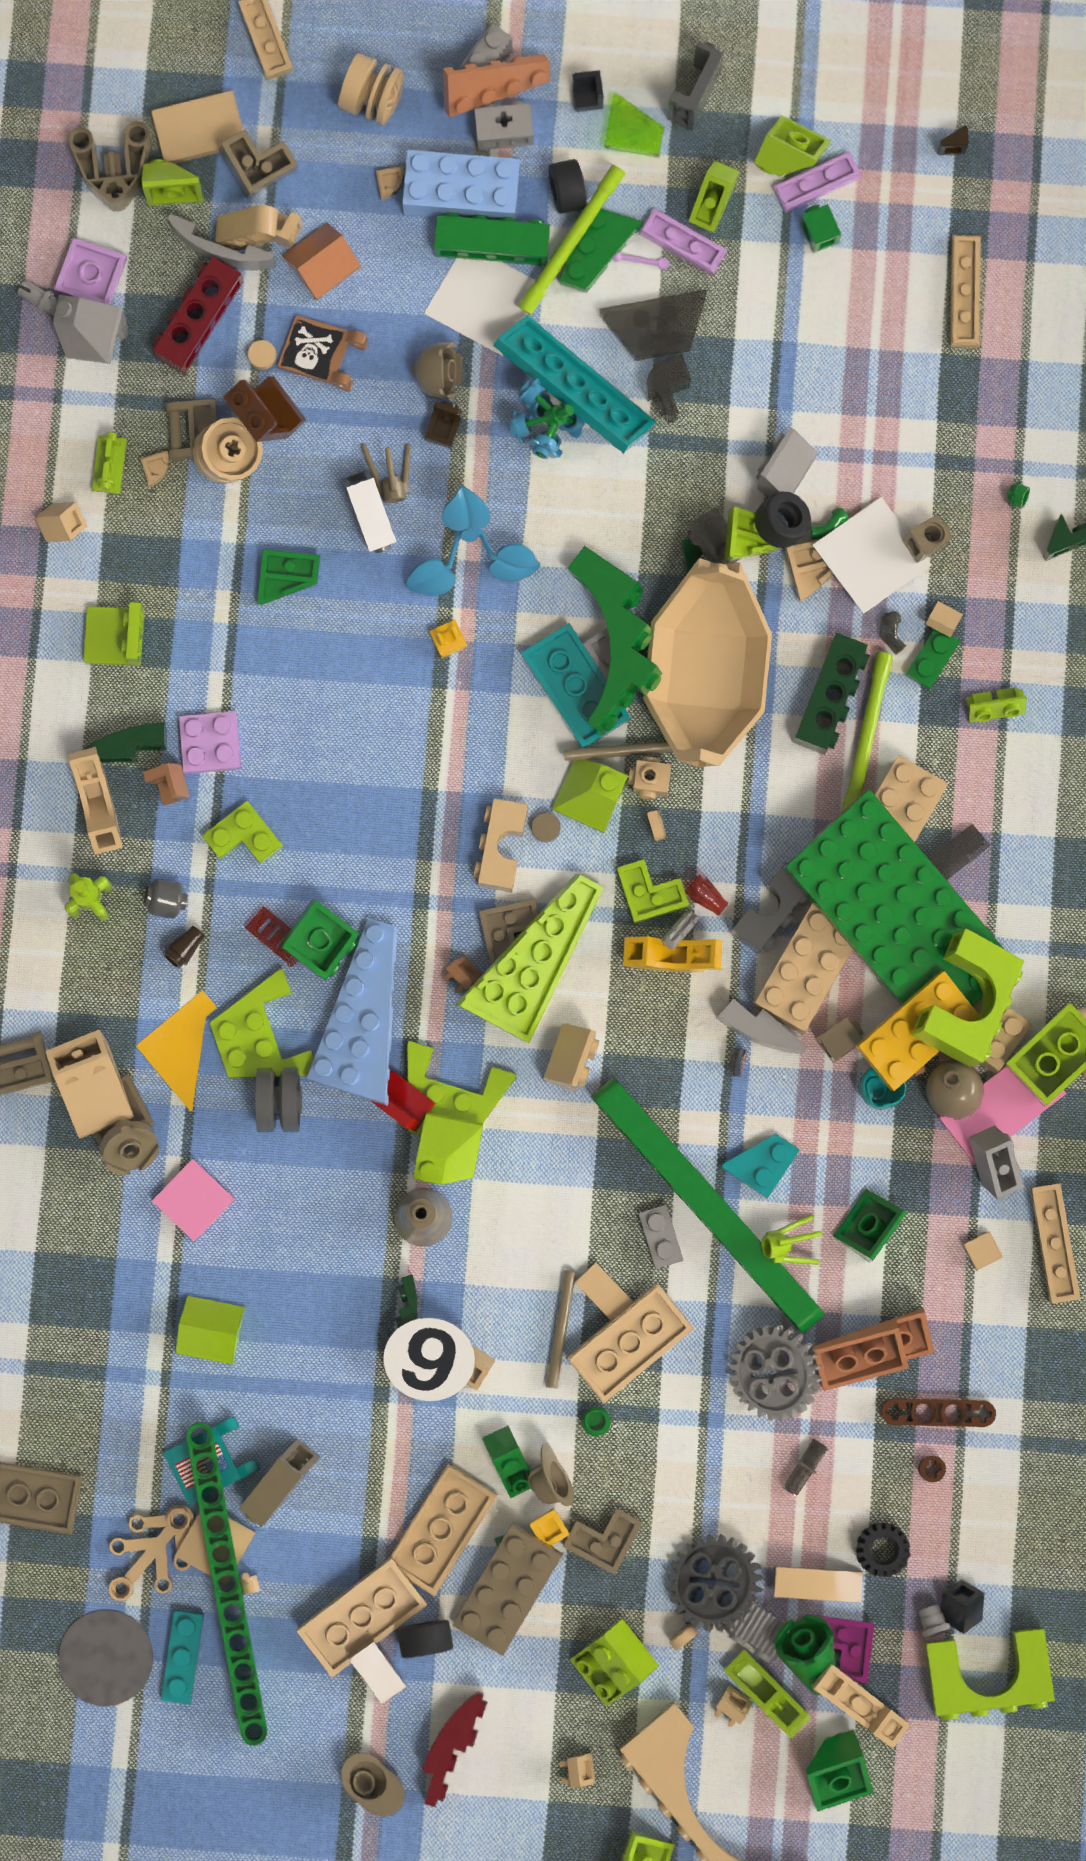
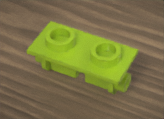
M107 432L106 436L98 437L92 491L121 493L127 438H118L117 434Z
M1017 687L996 690V700L992 699L991 691L973 693L971 697H966V706L969 709V723L987 722L991 719L1014 718L1026 713L1027 696H1024L1023 689H1017Z

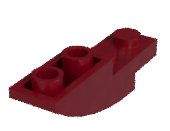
M477 1691L451 1715L437 1735L422 1769L424 1772L433 1774L424 1804L436 1807L438 1800L444 1802L449 1784L443 1782L447 1771L453 1773L458 1755L452 1754L453 1750L465 1753L467 1746H474L478 1730L473 1729L476 1717H483L487 1701L482 1700L484 1692Z

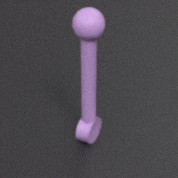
M618 252L612 259L615 262L625 260L656 265L662 270H666L669 267V260L667 258L654 260L624 255Z

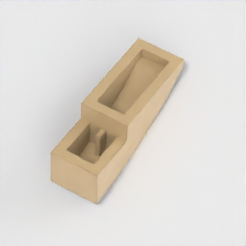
M775 1566L773 1597L861 1602L863 1572Z

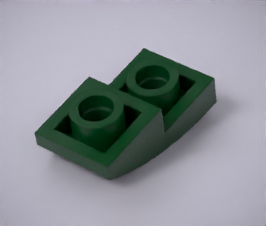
M413 1275L402 1277L403 1284L398 1286L402 1302H409L408 1307L399 1309L400 1316L395 1317L398 1328L418 1318V1298Z

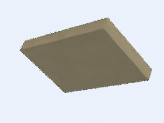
M0 1462V1523L73 1535L84 1476Z

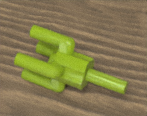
M76 873L70 874L68 877V881L71 884L69 894L72 899L65 904V911L70 917L77 918L80 916V908L84 910L91 909L99 920L106 921L109 918V913L100 901L102 891L108 893L112 890L110 881L105 876H101L93 882L92 879L87 877L80 878Z

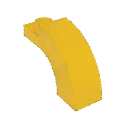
M649 936L625 937L623 966L668 972L721 970L723 941L716 939L682 940L675 949H669L667 945H663L662 939Z

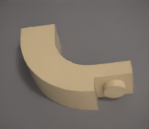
M96 747L69 753L68 759L81 798L87 832L94 854L123 848L110 788Z

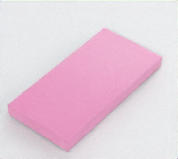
M1005 1067L984 1083L982 1103L980 1108L971 1116L961 1120L940 1117L939 1120L975 1165L976 1162L969 1137L994 1125L1004 1134L1008 1133L1011 1137L1067 1093L1063 1090L1049 1105L1043 1106L1013 1073Z

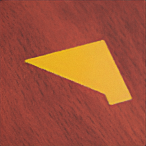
M204 991L197 994L136 1045L190 1111L193 1110L205 1020L209 1014L217 1009L216 1005Z

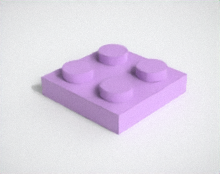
M73 238L54 288L55 293L111 305L128 259L127 255Z
M236 711L179 716L184 775L242 769Z

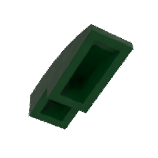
M152 723L125 728L91 743L82 750L96 747L102 763L139 762L138 751L167 750V727L165 723Z

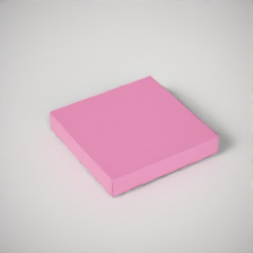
M192 1159L152 1202L195 1242L235 1199Z

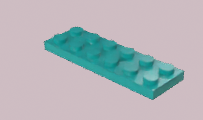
M528 315L498 337L493 345L534 380L538 378L541 382L540 385L564 405L570 404L578 417L623 454L652 430L656 423L652 417Z

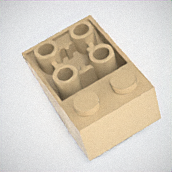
M100 1029L45 1051L54 1079L79 1139L111 1127L121 1119L134 1118L109 1043Z

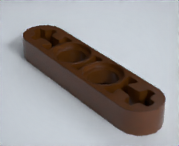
M894 1398L885 1401L880 1410L882 1419L890 1425L986 1427L991 1425L996 1418L994 1406L984 1400ZM892 1403H896L898 1409H907L906 1403H911L910 1418L912 1421H906L907 1415H897L894 1421L891 1415L886 1414V1409H890ZM920 1404H927L931 1408L932 1414L927 1421H920L916 1417L915 1410ZM952 1404L958 1406L961 1410V1416L955 1422H951L945 1417V1409ZM965 1404H970L969 1411L980 1410V1405H984V1409L990 1411V1417H985L984 1422H980L979 1417L969 1416L970 1423H965L967 1415Z

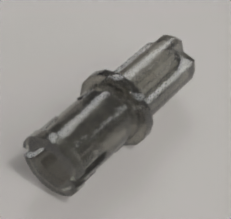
M812 1439L811 1444L801 1459L795 1461L797 1465L784 1483L783 1488L790 1494L797 1496L811 1474H816L815 1468L829 1449L819 1441Z

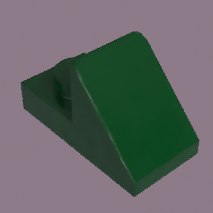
M1060 514L1043 556L1045 561L1086 545V523L1073 528V533H1071L1063 515Z

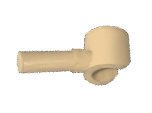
M248 1573L242 1574V1578H240L242 1594L259 1592L257 1575L249 1576Z

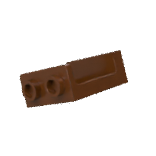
M274 376L267 377L257 388H252L246 380H240L223 396L256 442L288 439L307 421Z

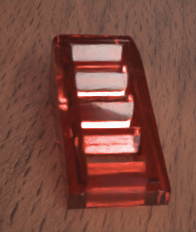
M263 906L245 929L287 965L293 967L297 959L280 946L279 948L276 947L291 928ZM269 918L271 922L261 933L258 932L259 928ZM278 926L279 930L268 940L267 937Z

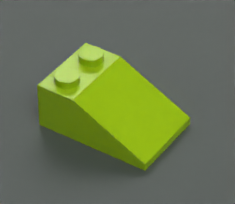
M1071 1003L1064 1007L1004 1064L1043 1106L1049 1105L1086 1069V1019Z

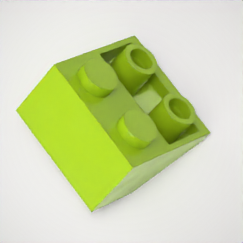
M623 1619L605 1630L570 1659L606 1707L642 1683L659 1667V1664Z

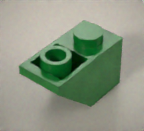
M507 1425L483 1437L482 1440L510 1498L531 1489L528 1484L529 1467L509 1426Z

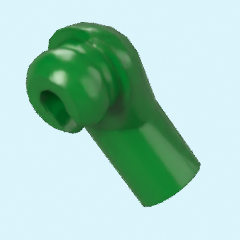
M836 508L832 511V516L826 524L811 525L812 540L822 539L849 520L846 511L843 508Z

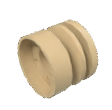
M357 53L346 73L339 96L338 108L350 114L358 115L363 107L367 106L366 120L372 121L376 116V123L385 126L400 101L405 75L404 70L397 67L391 73V65L384 64L377 74V59Z

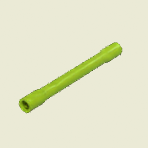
M614 164L611 165L598 184L597 190L535 283L529 287L517 305L522 311L529 315L533 314L545 296L546 290L598 212L626 175L622 169Z
M876 653L871 676V687L850 782L841 813L862 794L885 685L889 678L893 655L889 653Z

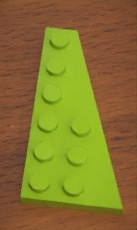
M575 874L455 1005L514 1037L530 1043L604 887L583 875Z

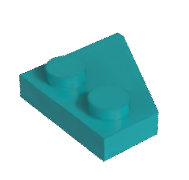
M774 1134L723 1163L721 1168L768 1199L800 1149L779 1135Z

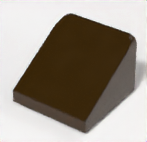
M968 125L961 127L942 139L937 153L939 155L965 154L969 145Z

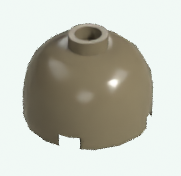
M432 343L420 352L417 361L413 363V377L416 378L418 385L427 395L440 399H454L459 392H454L456 383L458 385L462 383L463 362L461 352H455L454 347L458 346L456 343Z
M948 1060L938 1064L930 1072L926 1081V1097L931 1109L939 1116L961 1120L971 1116L980 1108L984 1096V1084L975 1068L969 1067L958 1060Z

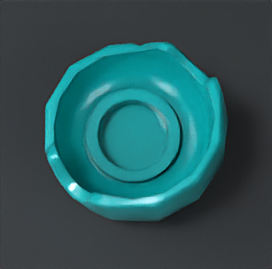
M870 1068L860 1078L859 1093L868 1106L877 1110L892 1108L900 1103L905 1097L907 1085L904 1082L895 1091H891L876 1071Z

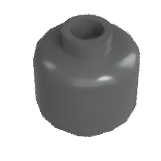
M155 879L152 884H147L144 907H148L151 915L175 918L180 910L186 909L188 894L183 893V887L179 882Z

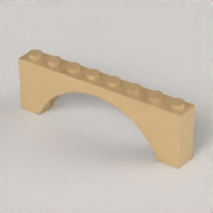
M673 1702L619 1747L622 1752L619 1759L629 1771L635 1768L642 1777L638 1782L648 1795L652 1792L656 1794L660 1799L657 1806L667 1818L673 1816L680 1824L676 1827L677 1831L686 1842L690 1839L693 1840L699 1848L695 1853L701 1861H743L718 1845L704 1830L692 1810L686 1790L684 1765L686 1749L694 1726L676 1703Z

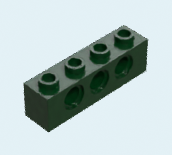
M836 632L793 743L823 755L826 754L828 748L834 750L840 733L835 732L838 722H845L850 707L845 705L849 695L855 696L860 683L859 680L855 679L859 669L865 670L870 654L865 653L868 644ZM846 663L850 666L851 672L847 675H842L837 671L836 665ZM836 689L839 691L841 699L838 701L829 700L826 696V691ZM819 715H825L830 719L831 725L820 727L816 723L815 718Z

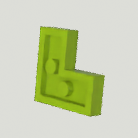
M248 801L202 835L203 839L220 860L244 843L258 862L262 864L283 847L282 843Z
M644 859L617 867L619 879L634 924L689 907L681 878L653 886Z

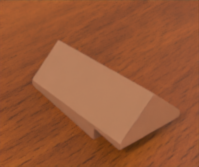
M924 1308L812 1347L813 1353L818 1354L815 1358L816 1364L822 1367L818 1372L819 1376L822 1377L821 1383L824 1391L909 1369L907 1360L935 1353Z

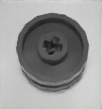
M257 1068L255 1085L257 1132H273L276 1128L277 1114H280V1125L284 1132H299L300 1113H302V1087L300 1086L299 1068H283L280 1073L279 1086L276 1083V1073L272 1068Z

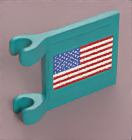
M235 1417L229 1418L211 1428L223 1488L260 1469L257 1460H251L237 1468L221 1437L239 1427ZM206 1430L191 1439L194 1443L202 1444L207 1440L208 1432ZM185 1441L163 1452L190 1506L198 1502L188 1444ZM201 1457L196 1463L197 1469L202 1473L210 1472L214 1466L213 1460L209 1457ZM214 1486L205 1487L202 1491V1498L204 1499L217 1492L218 1489Z

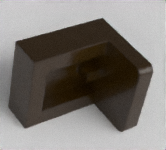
M449 401L434 403L433 414L424 437L425 441L452 449L462 420V410L458 409V405Z

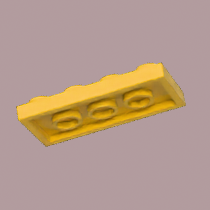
M940 971L855 1045L891 1091H895L939 1052L936 1048L912 1036L922 1009L936 1005L962 1020L972 1022L979 1016L945 971Z

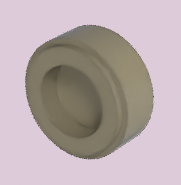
M542 813L533 820L532 833L538 841L549 843L554 841L560 834L561 825L555 815Z

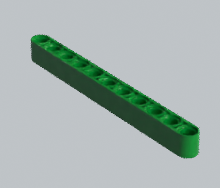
M613 1077L591 1095V1098L803 1335L825 1316L821 1308L780 1263L773 1264L772 1258L767 1259L764 1256L761 1241Z
M195 1422L188 1428L186 1439L240 1734L246 1744L257 1746L267 1737V1725L215 1442L211 1427L204 1422ZM197 1427L205 1428L208 1432V1438L202 1444L194 1443L191 1439V1433ZM201 1457H209L213 1460L214 1466L210 1472L202 1473L197 1469L196 1463ZM214 1486L218 1489L219 1496L216 1501L206 1502L202 1498V1491L205 1487ZM214 1515H218L224 1520V1527L218 1532L211 1531L207 1526L208 1519ZM218 1545L227 1546L230 1551L229 1557L224 1561H218L212 1555L214 1548ZM223 1575H231L235 1579L234 1587L230 1590H222L218 1586L219 1578ZM235 1604L240 1608V1615L237 1619L229 1620L224 1616L223 1611L227 1605ZM234 1634L243 1635L246 1639L245 1646L241 1649H233L229 1645L230 1637ZM242 1663L251 1667V1674L245 1679L237 1678L234 1674L235 1668ZM246 1693H251L257 1698V1702L252 1708L246 1709L240 1705V1698ZM251 1723H257L262 1727L261 1734L256 1738H250L245 1733L246 1727Z

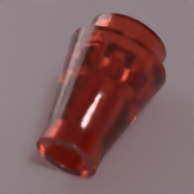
M698 875L685 891L690 896L689 900L714 912L717 916L729 904L708 877L703 878L701 875Z

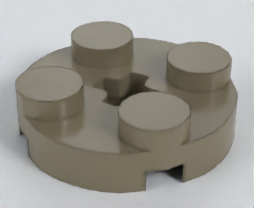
M121 1119L103 1137L98 1150L108 1170L115 1174L128 1175L131 1174L130 1170L139 1168L142 1171L150 1166L158 1155L159 1146L157 1144V1137L148 1124ZM129 1145H134L135 1147L134 1149H127L126 1151H124V1149Z

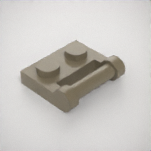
M216 399L170 402L165 404L166 414L169 415L171 450L168 451L169 461L179 462L194 459L192 450L195 438L203 428L218 421ZM188 412L190 448H182L180 414Z
M41 1031L32 1033V1037L0 1045V1057L35 1048L37 1054L0 1064V1096L54 1082L50 1064L45 1053V1042Z

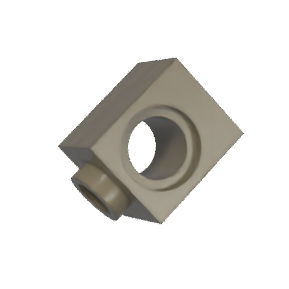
M935 515L909 530L902 541L915 561L919 563L945 548L952 540L948 525L941 521L938 515ZM924 534H930L935 542L928 541Z
M846 1017L820 1035L816 1040L832 1063L856 1048L855 1045L862 1040L861 1036L864 1032L855 1020L850 1022Z

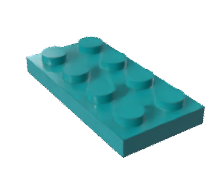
M570 623L521 652V656L581 748H587L631 720L629 713L623 708L617 716L618 720L615 726L610 731L606 730L603 736L594 731L588 724V720L600 702L607 680Z

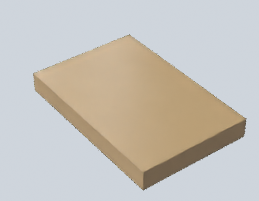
M233 90L151 111L163 159L174 164L220 153L219 146L222 142L243 131Z

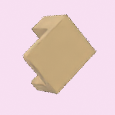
M278 212L276 235L273 242L291 250L303 226L301 216L290 212L287 217Z
M77 502L53 503L35 517L46 542L71 541L87 527Z

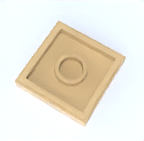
M199 1512L175 1557L212 1577ZM214 1515L208 1519L207 1526L211 1531L218 1532L224 1527V1520L222 1517ZM228 1517L238 1565L256 1532ZM218 1545L214 1548L212 1555L216 1560L224 1561L229 1557L230 1551L227 1546ZM223 1575L218 1581L227 1585L231 1575Z

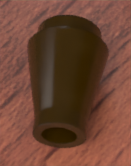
M191 926L186 932L165 946L166 950L163 952V955L178 969L183 965L187 966L205 936L195 926Z

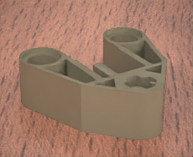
M141 121L131 122L125 128L126 148H124L127 175L123 176L120 153H114L113 151L103 155L105 178H101L97 147L89 129L78 127L73 129L68 136L72 154L88 190L112 211L119 212L127 208L142 187L143 164H148L152 139L147 125ZM137 134L145 135V138L140 142L132 141V138ZM81 140L89 141L88 145L84 148L76 147V144ZM113 192H119V197L113 198Z

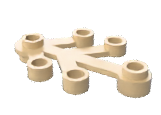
M175 1505L167 1511L166 1515L144 1517L137 1514L130 1518L129 1528L136 1533L144 1531L145 1528L165 1527L158 1537L130 1540L117 1537L110 1542L109 1549L116 1556H120L125 1552L146 1550L124 1577H118L110 1583L109 1594L114 1600L125 1601L131 1597L134 1590L133 1584L154 1559L157 1575L154 1583L155 1590L160 1594H166L172 1589L173 1582L169 1578L166 1544L175 1535L176 1551H178L187 1535L186 1533L194 1523L193 1512L187 1506ZM177 1514H182L185 1517L183 1525L175 1524L174 1517ZM135 1518L142 1519L143 1527L141 1529L133 1527L132 1523ZM116 1541H121L124 1544L123 1551L116 1552L113 1545ZM174 1558V1566L177 1570L185 1571L190 1568V1564L184 1568L180 1567L177 1563L178 1558ZM161 1579L169 1582V1587L165 1591L160 1590L158 1587V1582ZM119 1583H124L127 1586L125 1594L117 1592L116 1587Z

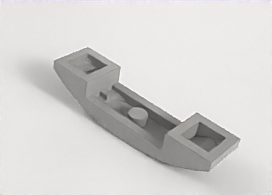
M169 214L168 221L172 231L187 247L208 260H211L213 256L228 266L241 270H267L275 268V254L249 244L244 254L198 237V229L195 223Z

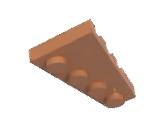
M545 54L513 58L510 63L502 64L500 60L490 61L489 66L477 67L475 64L464 65V68L461 70H454L452 67L443 68L444 111L450 118L481 107L484 104H490L550 82V61Z

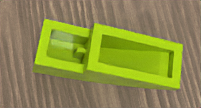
M745 1650L723 1670L791 1739L812 1718Z

